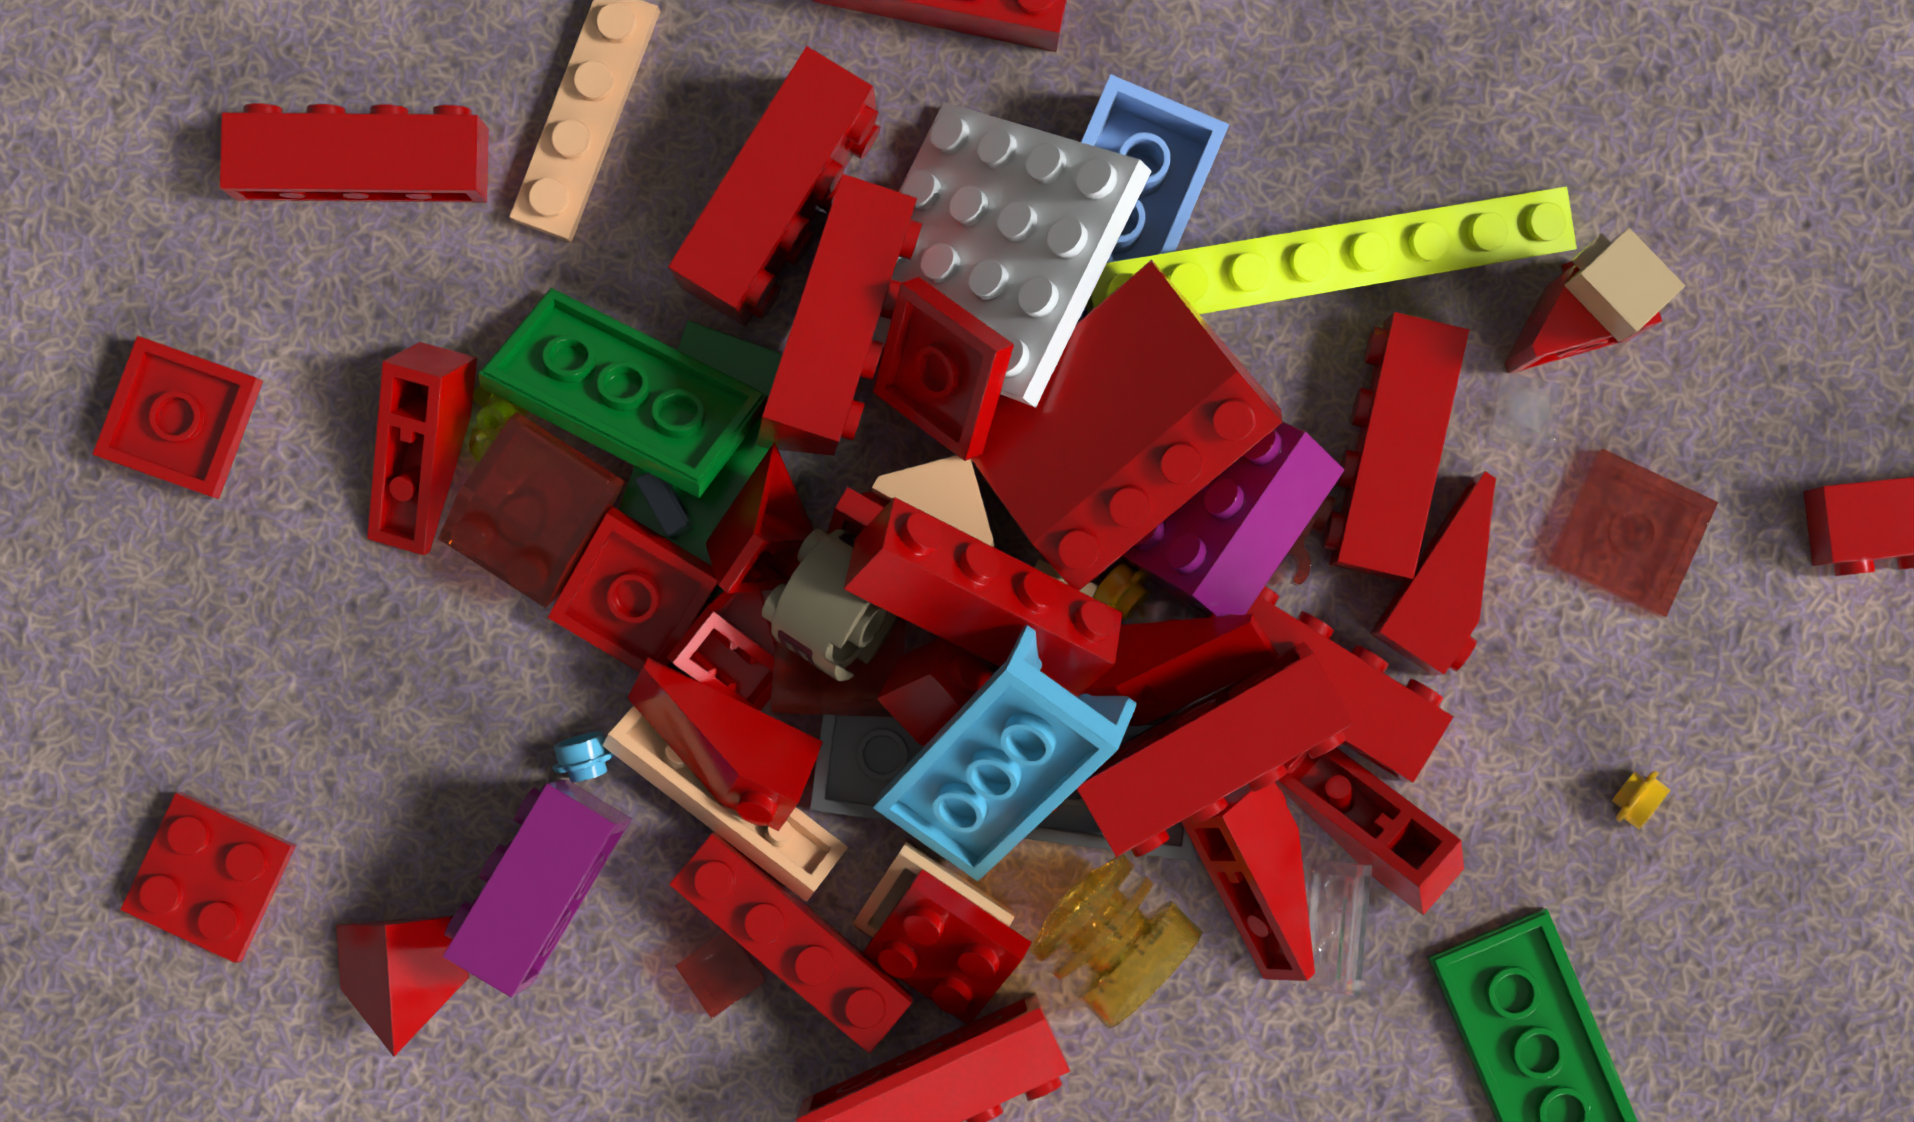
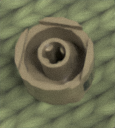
M817 528L802 543L797 556L800 565L792 574L787 585L784 583L778 585L768 596L762 609V617L772 623L771 633L776 641L837 681H845L854 676L853 673L845 668L856 658L868 664L890 636L900 617L843 589L857 536L847 530L837 529L829 534L823 529Z

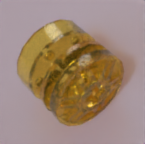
M1124 854L1113 857L1103 866L1089 871L1080 878L1048 912L1040 932L1029 947V951L1040 962L1051 956L1062 945L1065 944L1068 947L1051 970L1058 980L1076 972L1084 964L1092 971L1083 983L1077 998L1108 1029L1117 1026L1134 1013L1165 983L1188 957L1203 933L1171 900L1156 907L1145 916L1139 910V907L1145 901L1154 883L1146 875H1143L1121 892L1118 888L1135 866Z

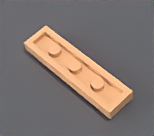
M593 0L509 218L513 222L572 243L660 14L657 5L643 0Z
M635 706L612 729L602 745L806 902L848 848L796 807L779 832L768 826H758L745 821L736 811L720 804Z

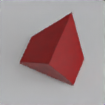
M775 441L705 542L717 583L727 594L774 590L782 583L787 585L792 574L800 565V562L797 560L799 549L807 536L814 530Z
M723 591L706 607L667 656L673 664L698 682L759 711L762 710L792 672L781 661L776 640L771 633V622L762 617V609L765 603L762 591L728 594Z
M454 915L336 925L340 989L393 1057L401 1051L470 978L469 972L443 957L452 942V939L445 936L444 933Z

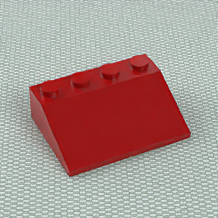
M1151 259L1076 324L1036 407L1002 394L999 395L983 454L971 459L1035 548L1069 586L1080 591L1282 423L1281 408Z

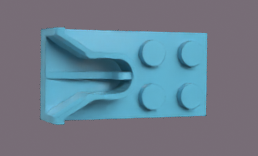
M1025 625L1022 628L1007 661L881 791L873 809L976 881H979L1118 750L1136 707V702L1127 696H1091L1089 694H1081L1077 698L1040 671L1042 661L1038 657L1036 631L1029 625Z

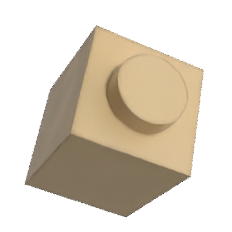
M1627 228L1611 241L1603 233L1598 235L1572 260L1580 270L1564 284L1618 342L1638 332L1685 287L1678 277L1630 228Z

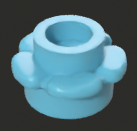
M590 732L555 744L553 747L558 764L553 765L554 772H568L570 782H580L606 773L607 767L605 762L610 760L614 754L602 746L605 742L603 732Z

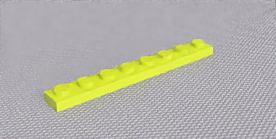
M1567 187L1106 263L1086 304L1087 314L1151 259L1199 314H1206L1575 250L1577 246Z

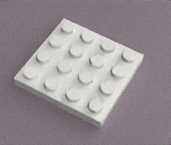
M943 102L899 190L900 193L917 198L911 219L923 224L911 260L898 257L891 279L905 282L917 277L922 278L1012 342L1014 348L1000 394L1036 407L1152 171L1140 159ZM879 316L872 339L884 342V349L891 320Z

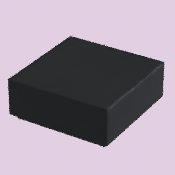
M648 472L635 479L668 537L676 540L693 530L692 526L695 524L672 484Z

